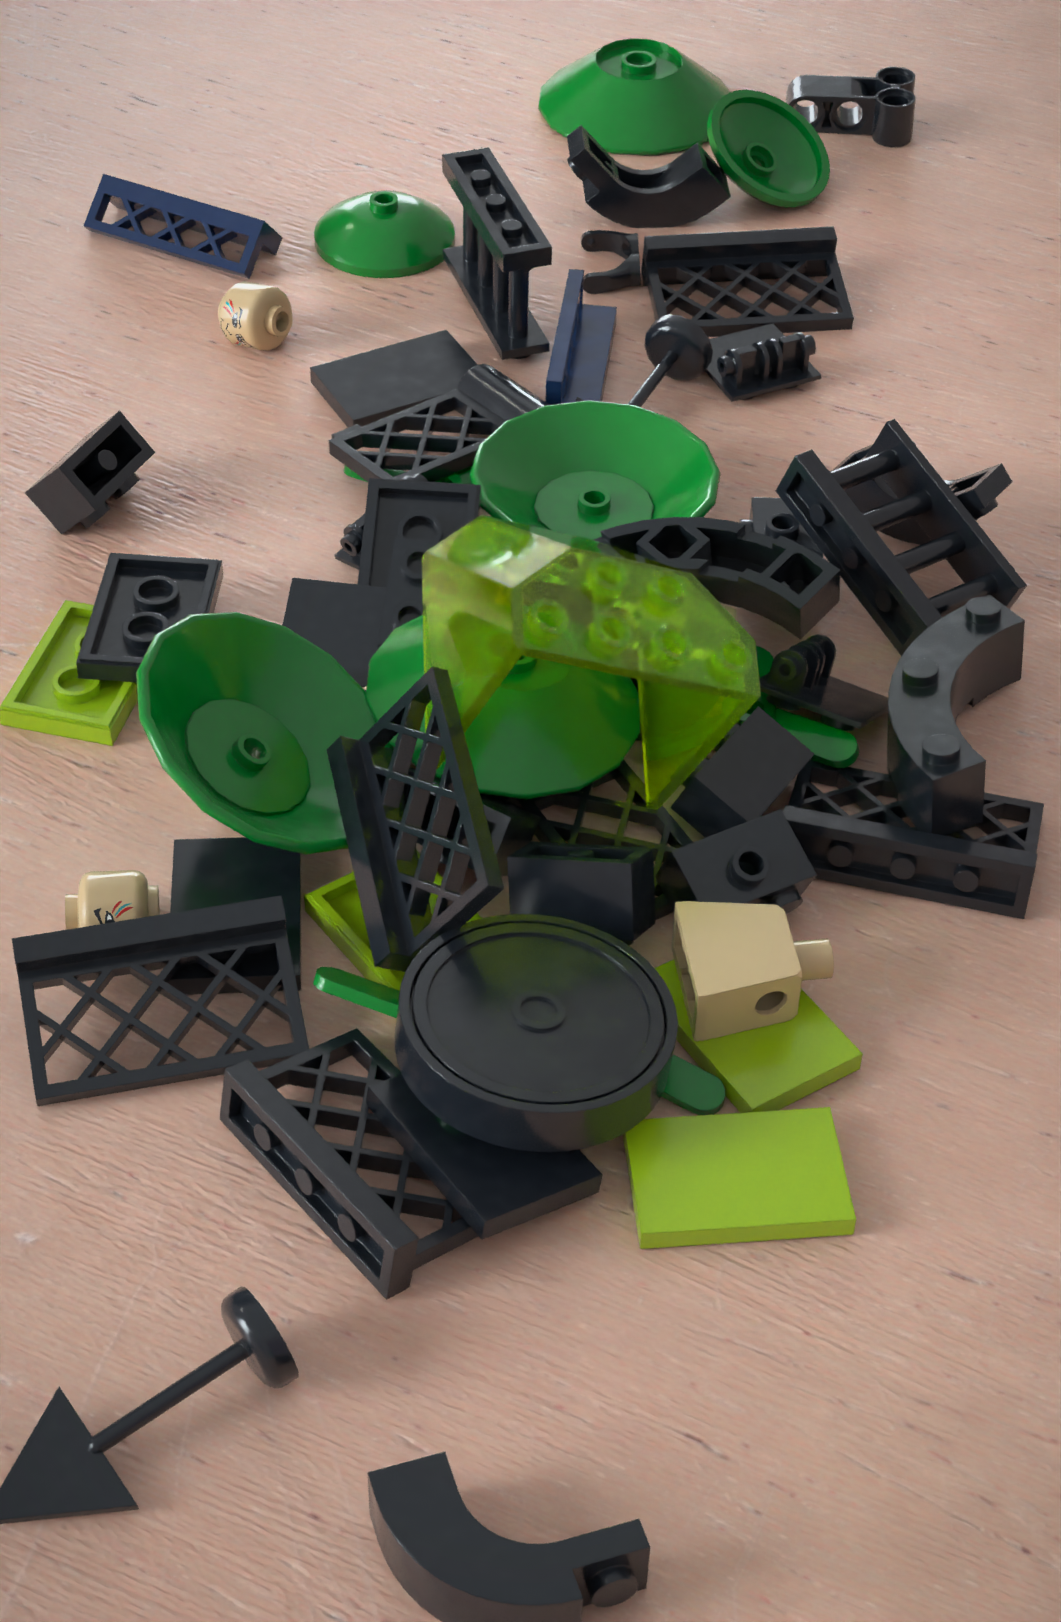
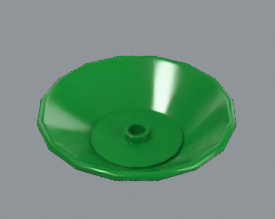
M631 38L617 40L604 45L558 70L541 87L538 110L551 129L566 138L571 132L582 125L606 152L653 156L685 151L697 142L700 145L708 142L707 121L709 114L716 103L724 95L730 93V91L719 77L677 49L659 41Z
M587 400L542 406L505 421L478 446L470 479L472 484L481 485L480 507L508 532L552 550H559L565 546L573 549L585 542L601 537V531L619 525L669 517H704L716 503L721 473L707 444L677 420L636 405Z
M485 602L433 609L395 628L369 661L365 700L375 722L432 666L448 670L480 794L532 799L579 791L617 769L640 734V695L620 659L584 629L536 609ZM432 701L426 706L420 731L425 733L433 708ZM398 734L389 742L393 747H395ZM417 739L411 763L415 767L417 766L424 741L422 739ZM442 748L435 777L440 780L446 763L444 748Z
M243 613L190 614L156 634L136 672L139 721L163 770L204 813L252 842L304 855L348 849L327 749L340 736L359 740L376 723L365 700L366 691L331 654L286 626ZM388 743L386 746H384V747L392 748V750H393V746H392L391 744H389V743Z

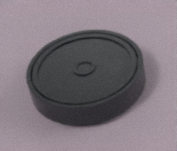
M505 914L473 920L465 923L460 929L448 930L429 942L412 960L405 972L400 987L395 1028V1053L402 1076L419 1101L438 1118L460 1132L493 1145L530 1152L572 1151L592 1147L619 1137L639 1124L654 1109L667 1084L677 1038L678 1019L672 995L662 977L643 956L623 941L597 928L569 919L540 914Z

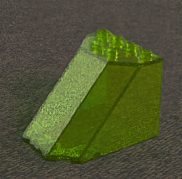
M480 515L427 550L422 557L424 674L432 666L448 670L464 733L522 655L638 679L646 806L649 809L658 810L761 696L756 641L692 573L592 539ZM432 701L427 704L425 710V733L433 708ZM442 748L437 770L446 759L444 748Z

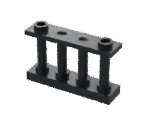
M489 147L442 154V172L463 206V246L443 249L445 262L502 360L509 358L523 359L532 354L549 352L550 343L530 312L528 304L529 271L535 267L552 265L551 244Z
M895 419L885 423L866 458L829 471L813 450L795 455L775 490L828 561L840 569L841 578L901 656L910 644L928 627L945 615L966 605L970 599L991 595L1010 609L1027 587L1013 566L1007 561ZM881 476L898 499L861 513L844 490ZM913 517L931 541L894 555L877 534V531ZM946 559L964 583L927 598L909 574Z

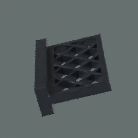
M834 226L644 236L641 276L643 285L648 286L655 320L664 315H669L674 309L679 308L693 316L691 320L702 328L708 337H720L772 323L782 333L852 329L854 317L835 253L837 236ZM827 276L821 283L809 278ZM764 279H780L773 286L762 281ZM733 281L725 289L713 283ZM672 284H685L678 291H675L672 288L666 286ZM792 284L808 293V295L802 301H799L784 293V291ZM745 287L761 297L752 304L736 294ZM698 290L713 298V300L704 307L688 297ZM821 300L836 308L837 312L821 313L812 308V306ZM773 302L789 311L787 315L773 316L764 311V309ZM726 305L741 315L738 318H724L716 312Z
M434 666L359 740L340 736L327 749L375 967L406 972L412 960L429 942L448 930L460 929L505 889L448 670ZM432 701L433 708L425 733L420 731L426 706ZM398 734L394 750L384 747ZM417 739H422L424 741L414 777L408 775ZM442 748H444L446 763L440 785L433 784ZM405 783L411 785L406 804L403 796ZM430 792H433L437 796L426 831L421 829ZM457 800L460 817L454 839L451 840L446 837ZM418 837L424 839L420 858H418L416 850ZM446 847L451 850L440 886L435 884L434 880L443 848ZM471 856L477 881L463 894H460ZM431 893L438 895L433 916L429 904Z
M809 760L798 773L788 806L785 805L783 813L817 874L816 879L1020 919L1025 918L1037 861V847L1044 808L1043 803L984 792L983 822L963 830L977 826L987 835L973 839L963 830L944 836L919 831L916 827H910L902 820L908 816L900 807L898 801L884 805L876 798V796L882 795L898 800V790L892 777L889 778L888 774L852 767L834 768L814 760ZM811 782L835 786L838 789L823 793ZM855 803L864 811L848 815L840 807ZM1004 818L1025 823L1007 828L997 819Z
M282 895L12 938L37 1106L223 1075L226 1068L247 1059L256 1068L269 1067L309 1049L286 931V915ZM275 950L279 971L264 991L234 972L247 955ZM230 958L225 965L217 961L219 959ZM198 963L216 975L197 1002L168 984L169 980L182 965ZM163 969L158 976L150 972L152 970ZM131 974L150 986L129 1013L100 995L115 976ZM95 980L94 983L90 986V988L82 983L85 981ZM226 982L256 1001L236 1028L206 1009ZM64 985L82 998L64 1021L58 1024L37 1010L34 990ZM281 986L285 1004L273 997ZM159 993L188 1011V1014L169 1039L139 1020ZM92 1004L121 1023L100 1051L71 1032ZM266 1007L289 1022L292 1043L264 1047L246 1035V1032ZM198 1019L228 1038L215 1056L197 1059L178 1046ZM40 1026L53 1034L44 1046L42 1045ZM132 1030L160 1050L146 1068L129 1071L110 1057ZM62 1042H65L92 1060L77 1080L48 1084L45 1064ZM237 1044L247 1050L231 1053ZM170 1056L179 1061L164 1065ZM101 1068H104L105 1070L111 1073L96 1076Z
M357 1028L260 1071L248 1059L226 1068L224 1071L219 1119L386 1300L410 1287L413 1270L478 1237L447 1199L404 1192L407 1177L430 1180L405 1150L403 1155L362 1148L364 1133L394 1138L376 1114L369 1113V1106L366 1103L368 1086L401 1075L402 1073ZM353 1056L368 1071V1077L328 1071V1068L336 1062ZM288 1084L315 1089L312 1103L286 1099L277 1089ZM323 1091L363 1097L361 1112L320 1105ZM322 1125L356 1131L354 1146L327 1142L315 1130V1126ZM357 1168L399 1175L397 1191L370 1187L357 1174ZM400 1213L443 1220L442 1228L419 1239L400 1219Z

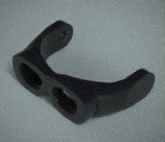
M591 230L583 233L581 236V246L584 250L589 252H614L626 259L615 269L586 274L583 284L584 291L589 294H597L629 286H641L638 233L628 234L608 230Z

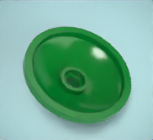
M737 90L724 95L711 110L707 121V135L712 153L721 170L743 192L770 205L800 207L814 201L825 189L830 175V163L826 148L812 125L792 106L764 92Z
M381 190L348 198L331 207L317 222L314 230L316 250L321 258L341 271L370 278H397L418 274L444 261L443 249L451 248L455 245V228L451 219L431 202L403 192Z

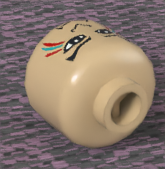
M242 281L233 285L226 292L218 307V320L224 336L235 345L270 351L277 348L286 339L292 326L291 304L287 295L277 287Z
M137 870L87 872L79 881L78 894L65 895L66 930L160 915L158 885L148 886L145 875Z

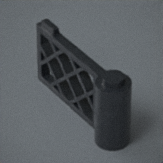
M479 364L469 369L463 375L458 389L363 427L356 424L331 434L329 454L368 483L369 478L401 480L406 475L413 477L417 473L424 476L428 482H434L473 465L478 446L486 438L469 437V434L491 435L505 421L550 404L494 367L487 364ZM455 410V411H457L458 413H460L461 415H463L464 417L441 416V415H444V414H446V413H449V412ZM404 430L423 431L422 434H409L399 432H402ZM433 432L460 433V436H459V437H458V436H441V435H432V433H433ZM362 447L380 448L379 452L357 451V449ZM390 449L417 451V454L389 452ZM427 451L451 453L446 456L426 455ZM384 469L407 470V472L392 477Z
M624 759L617 769L579 791L532 799L497 796L541 817L534 833L540 842L566 843L565 841L573 844L653 848V858L655 861L654 888L655 896H658L655 897V918L657 920L673 913L655 875L672 850L693 843V841ZM615 779L626 792L627 798L626 802L592 796L591 793L594 787ZM552 805H558L578 811L574 824L570 825L548 820L541 810ZM590 812L621 819L617 834L582 827L585 813ZM628 821L655 827L662 835L660 844L625 837Z

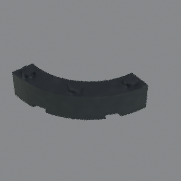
M669 517L642 520L611 527L601 531V537L585 542L573 549L565 546L532 566L510 585L515 607L536 609L584 630L610 615L638 606L657 592H667L743 608L773 621L801 640L840 601V569L817 553L789 538L780 536L774 539L761 533L745 530V524L704 517Z
M991 595L970 599L966 605L945 615L928 627L910 644L899 659L892 674L888 692L887 771L889 778L892 777L898 790L900 807L919 831L948 836L983 822L986 760L963 737L956 725V718L967 704L974 707L988 695L1004 686L1021 680L1025 626L1024 619Z

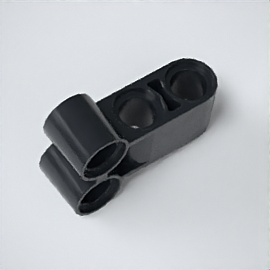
M903 67L883 68L877 72L876 77L802 75L793 79L789 84L786 103L797 110L817 133L872 135L873 141L879 145L901 147L910 143L912 139L916 102L914 95L916 76L911 70ZM802 100H809L815 104L803 107L797 103ZM855 102L858 106L849 109L844 108L841 104Z

